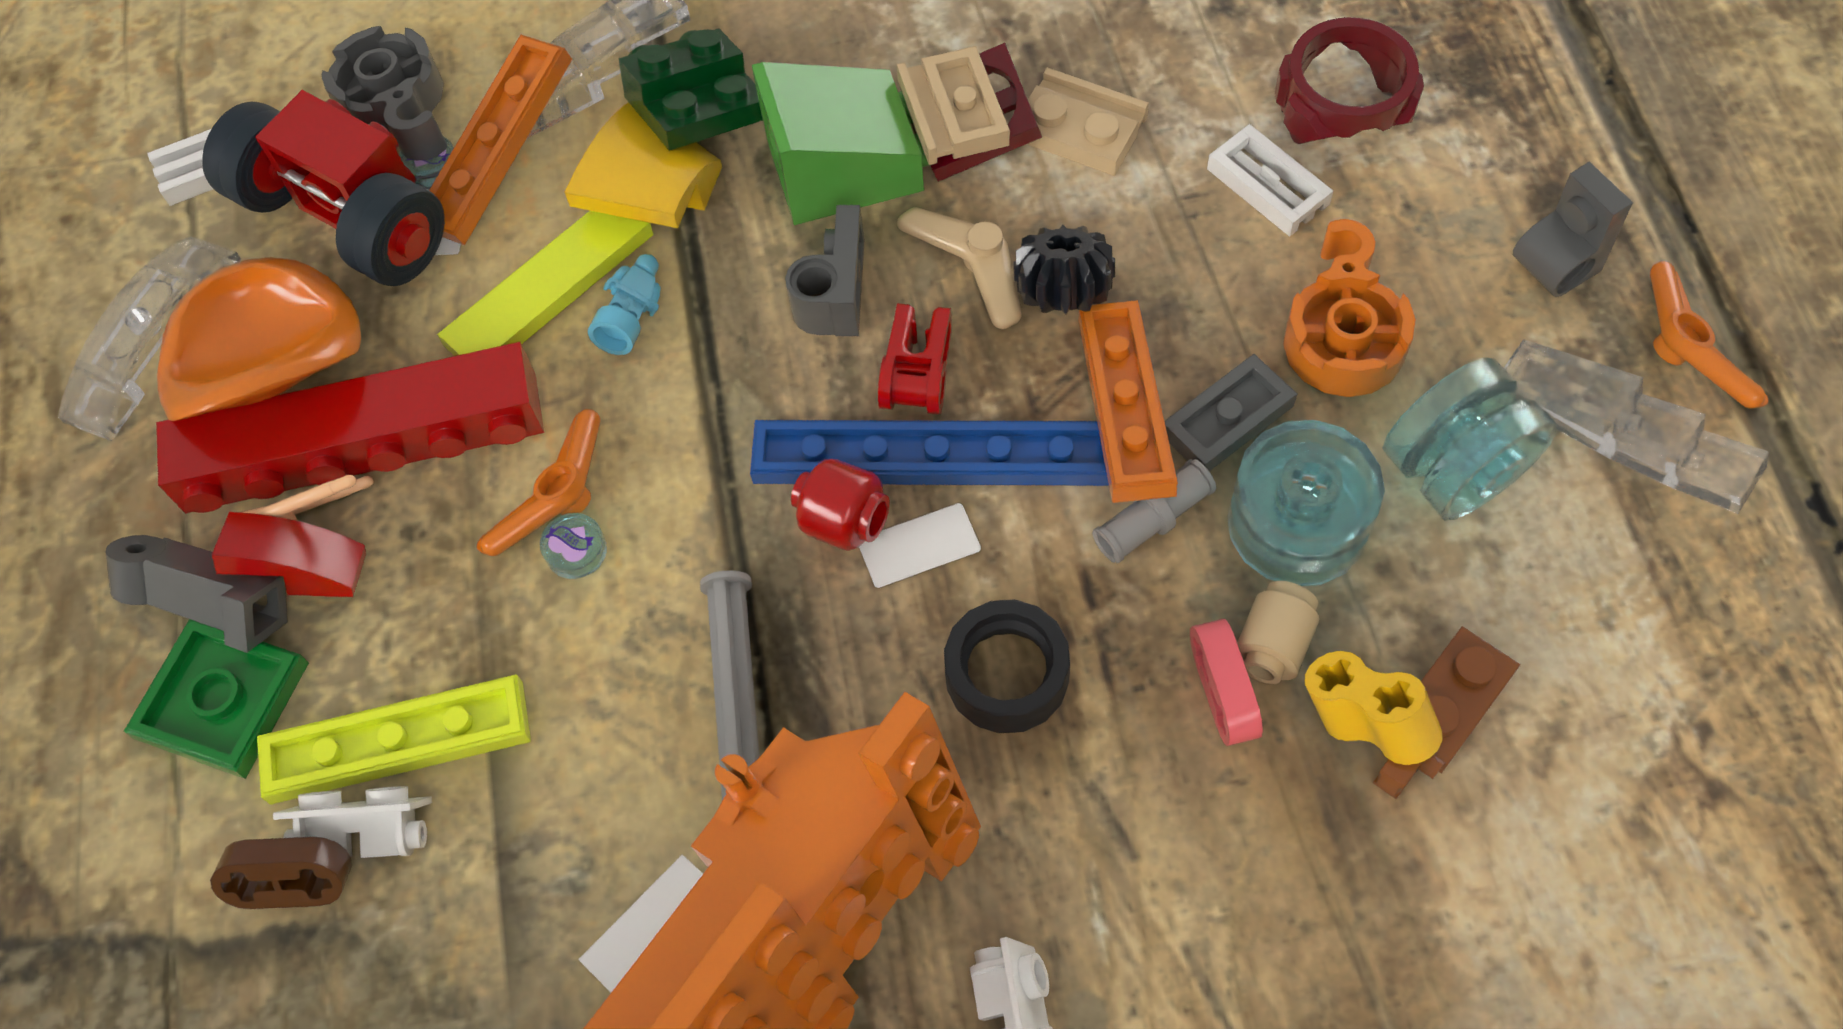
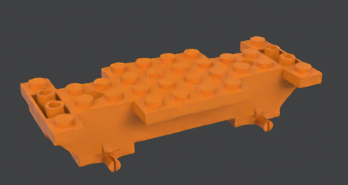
M904 692L880 725L809 741L801 739L783 727L764 753L749 767L745 759L740 755L730 754L723 757L721 761L728 770L717 764L715 776L726 789V795L714 817L691 845L692 849L708 867L583 1029H847L854 1016L855 1010L853 1005L859 997L844 978L843 974L854 959L861 960L872 950L880 936L882 920L898 898L901 900L905 899L916 889L924 871L942 882L953 865L959 867L967 861L979 839L978 830L981 828V825L930 706Z

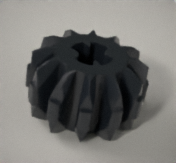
M1062 224L1059 229L1054 230L1044 227L1040 228L1038 235H1028L1022 238L1021 247L1016 250V261L1013 262L1014 281L1017 282V292L1022 294L1025 305L1040 306L1042 313L1058 310L1067 315L1069 310L1090 311L1092 304H1100L1107 301L1108 291L1112 289V281L1115 277V258L1112 255V246L1106 243L1104 234L1098 232L1088 233L1085 226L1071 229L1066 228Z

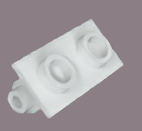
M408 786L365 790L366 801L342 802L341 791L304 793L298 795V806L274 812L273 820L293 818V829L286 830L283 838H327L339 843L348 851L351 857V833L355 832L360 833L361 858L397 855L410 856L414 848H424L427 841L426 824L423 820L415 821V809L431 804L432 796L408 798Z
M1004 937L1000 938L1001 947H989L974 952L976 964L970 967V974L979 1020L986 1021L1004 1016L1006 1027L1004 1029H1053L1048 1024L1044 997L1049 994L1048 973L1039 954L1035 953L1034 947Z

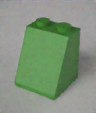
M761 62L752 65L767 143L794 225L835 215L836 205H860V208L924 191L922 167L929 166L918 134H913L910 125L913 124L902 91L898 92L890 70Z

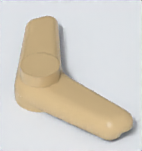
M913 207L898 217L897 226L901 231L963 259L965 266L975 276L991 322L996 328L1006 329L1020 321L1022 311L1016 282L1014 281L1009 247L998 225L987 221L972 224L918 207Z

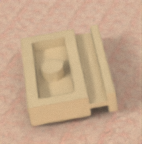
M976 46L922 58V65L909 68L906 67L905 63L897 64L898 83L929 165L936 164L937 157L952 154L953 158L957 159L1009 146L1010 130Z
M1047 67L1043 73L1041 84L1039 86L1036 85L1028 98L1042 138L1027 145L1115 176L1138 135L1140 125L1145 123L1148 117L1149 102Z

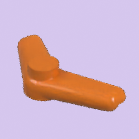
M1660 261L1654 264L1650 269V279L1661 333L1653 341L1657 354L1672 365L1679 366L1687 361L1746 408L1766 406L1769 400L1763 388L1738 369L1713 346L1715 343L1714 332L1701 316L1691 310L1680 277L1674 266L1667 261Z
M584 409L574 417L556 463L547 467L538 476L533 487L534 494L479 539L477 549L481 553L489 556H498L558 514L566 518L574 517L588 506L591 500V493L585 484L600 427V416L596 411Z

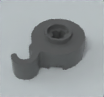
M375 26L352 34L333 49L332 53L336 60L328 72L322 70L321 74L330 99L343 105L353 117L367 124L377 122L384 126L396 138L402 155L408 159L416 161L429 160L437 157L447 149V143L432 114V111L442 98L444 82L427 43L421 35L406 27L405 34H385L381 26Z

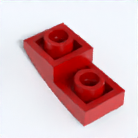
M243 512L228 513L212 552L216 574L283 576L287 595L354 597L366 557L364 544L339 533L296 520Z

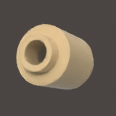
M1273 581L1269 583L1266 591L1260 592L1256 596L1237 641L1248 676L1266 684H1278L1281 680H1291L1298 676L1319 623V615L1316 612L1318 600L1312 592L1292 582Z

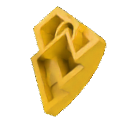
M627 102L610 117L597 133L577 165L564 193L570 207L678 228L687 207L705 211L722 169L720 159L697 142L669 151L631 104Z

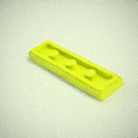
M594 211L587 212L440 331L437 335L441 343L454 356L516 342L523 344L654 235L651 224Z
M515 674L257 736L261 798L271 805L296 799L299 794L329 791L531 742L523 682Z

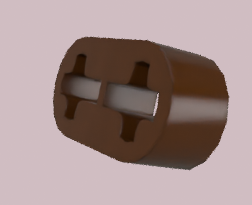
M322 837L236 841L225 848L210 879L211 889L226 904L243 909L328 905L340 897L352 868V860L348 851L339 843Z

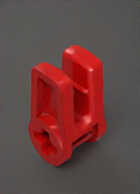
M897 303L887 353L882 359L878 383L879 409L893 410L894 405L898 404L927 407L928 414L941 415L946 387V365L952 334L951 308L938 307L932 312L930 328L925 330L926 348L923 352L914 354L912 353L913 345L918 342L915 310L909 304Z

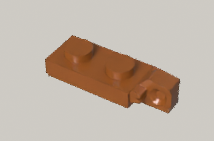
M1462 626L1421 680L1442 729V743L1438 751L1431 758L1419 764L1402 765L1388 759L1379 771V775L1373 784L1397 799L1417 770H1420L1431 779H1434L1438 772L1442 774L1521 664Z

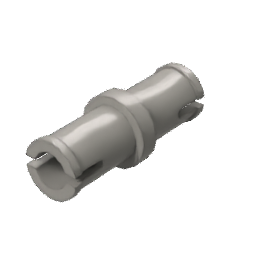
M1189 459L1185 462L1184 466L1176 471L1178 481L1177 497L1134 501L1101 527L1095 528L1092 534L1101 552L1111 562L1120 563L1126 555L1156 533L1160 535L1167 534L1175 528L1177 517L1207 495L1209 496L1216 490L1214 478L1201 462L1196 459Z

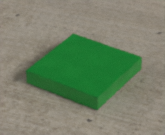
M189 619L123 732L135 740L246 779L258 758L257 736L272 732L309 662L301 654L265 642H261L248 653L226 646L224 631Z

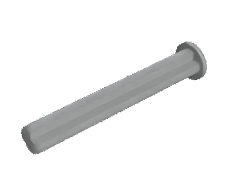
M740 571L714 572L700 580V590L708 597L719 764L726 770L728 769L721 759L727 755H740L745 759L748 767L759 758L746 592L751 589L752 582L748 574ZM721 784V792H722V800H723V798H724L725 795H726V789H725L724 786Z

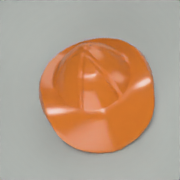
M275 257L247 259L220 268L202 279L178 302L163 333L157 370V383L160 403L167 418L170 421L182 420L217 410L261 402L287 391L311 375L356 354L361 344L359 317L351 299L328 276L307 264L292 259Z

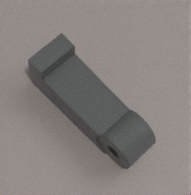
M132 535L117 539L106 548L110 594L113 599L120 603L129 605L148 604L224 631L226 646L246 653L288 623L286 587L283 576L216 574L212 551L168 538L161 539L148 535ZM264 595L267 596L266 606L255 603Z

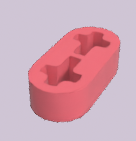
M1220 619L1192 626L1190 628V641L1194 660L1222 741L1226 746H1231L1261 738L1263 727L1260 709L1230 624L1226 619Z

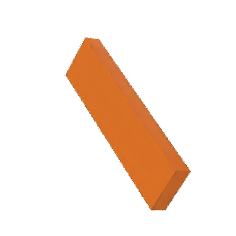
M519 36L429 189L439 199L444 210L445 225L443 238L465 245L570 65L572 58L565 48L528 36Z
M1138 300L1092 305L1090 311L1087 312L1079 310V326L1112 503L1177 497L1178 481Z

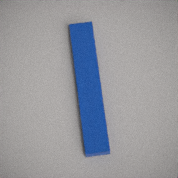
M755 420L750 469L753 484H795L803 472L810 473L821 461L838 459L873 472L878 476L883 485L1109 486L1097 421Z

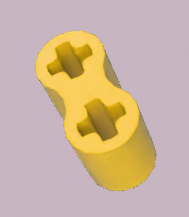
M1345 651L1329 652L1318 657L1308 667L1305 673V686L1328 734L1334 738L1343 741L1362 740L1371 742L1381 749L1386 758L1402 765L1419 764L1431 758L1438 751L1442 743V729L1426 689L1417 677L1403 672H1375L1366 667L1360 657Z

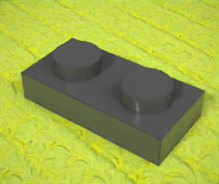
M1253 354L1164 421L1169 444L1187 461L1189 459H1196L1211 471L1293 408L1297 393L1260 358Z

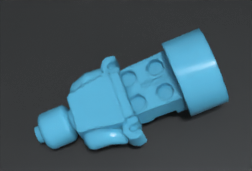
M649 254L640 255L634 266L631 268L621 266L612 278H609L604 284L603 290L607 291L610 289L611 294L614 296L609 305L602 306L597 310L588 328L590 340L601 350L614 355L628 354L640 334L641 326L639 319L642 312L649 311V315L652 317L658 310L659 305L657 303L661 287L655 282L659 263L654 256Z

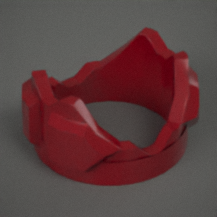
M1343 17L1319 23L1307 30L1297 40L1292 53L1284 56L1279 68L1275 87L1276 103L1281 106V111L1284 112L1283 123L1290 132L1292 140L1296 144H1303L1336 136L1350 138L1362 130L1377 128L1385 131L1395 125L1412 123L1423 92L1424 82L1422 74L1419 73L1416 53L1401 34L1377 21L1356 17ZM1342 43L1348 49L1358 51L1370 65L1377 88L1382 92L1391 93L1392 97L1383 102L1368 106L1342 105L1318 94L1307 82L1304 72L1311 61L1319 56L1330 44Z

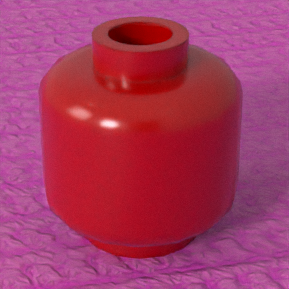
M838 459L823 460L810 473L803 472L796 480L791 493V505L797 508L796 519L799 529L811 538L846 551L859 548L865 541L868 543L873 542L881 533L889 513L890 500L883 493V484L878 476L873 472Z

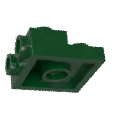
M720 28L715 30H690L684 33L678 41L665 45H640L635 47L628 56L618 58L624 97L669 151L763 121L756 85L745 73L743 52Z

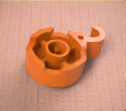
M1340 219L1331 221L1328 224L1320 256L1324 260L1334 259L1332 266L1320 273L1315 283L1304 288L1300 294L1297 293L1293 298L1283 342L1289 365L1305 383L1323 393L1343 397L1372 394L1392 382L1406 359L1413 340L1416 321L1410 301L1403 293L1401 298H1399L1390 288L1378 283L1379 274L1369 270L1376 242L1373 233L1365 225L1355 220Z

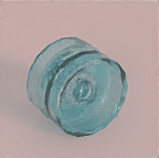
M1484 357L1444 377L1424 393L1399 418L1387 434L1382 447L1385 455L1406 478L1425 477L1420 492L1423 498L1444 521L1456 520L1473 512L1509 487L1541 457L1551 445L1558 432L1557 423L1535 400L1514 402L1518 391L1517 381L1495 358Z
M1317 420L1287 421L1262 432L1245 450L1237 474L1234 493L1227 515L1230 539L1246 564L1266 579L1273 581H1288L1300 586L1322 585L1344 575L1362 555L1369 533L1373 529L1385 493L1381 466L1364 442L1339 426Z

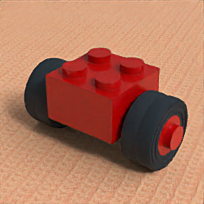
M301 90L281 111L260 102H244L226 111L217 120L208 134L203 149L202 166L206 180L216 192L250 211L260 213L277 210L293 199L300 210L336 229L338 253L349 267L380 284L400 286L416 278L433 259L443 236L445 216L442 204L432 192L416 184L417 180L414 174L403 164L396 150L399 144L392 133L377 122L367 124L353 117L343 105L333 99H328L325 102Z

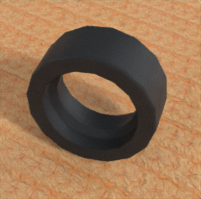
M1015 599L989 601L969 610L952 627L944 648L947 691L957 711L977 727L996 733L1025 732L1046 722L1063 702L1070 677L1069 644L1057 621L1038 606ZM1014 634L1030 639L1040 647L1045 656L1046 673L1042 684L1033 693L1020 699L999 700L983 695L975 688L968 675V660L972 650L979 642L994 635Z

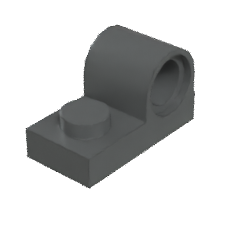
M1589 161L1569 174L1556 210L1533 225L1520 238L1513 249L1512 255L1554 297L1562 296L1602 271L1633 202Z
M836 205L835 229H825L824 255L804 256L795 261L787 271L785 281L793 320L798 328L806 333L859 336L865 242L860 205Z

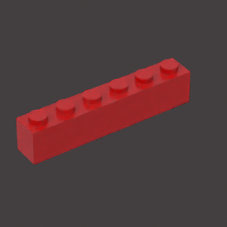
M521 342L276 395L250 405L217 410L187 419L156 422L158 486L185 514L190 512L206 513L221 508L222 505L253 498L270 499L281 495L284 491L315 484L321 485L346 475L355 476L373 471L389 472L400 469L408 463L435 457L452 458L461 455L466 450L488 445L518 443L525 437L544 433L536 374Z

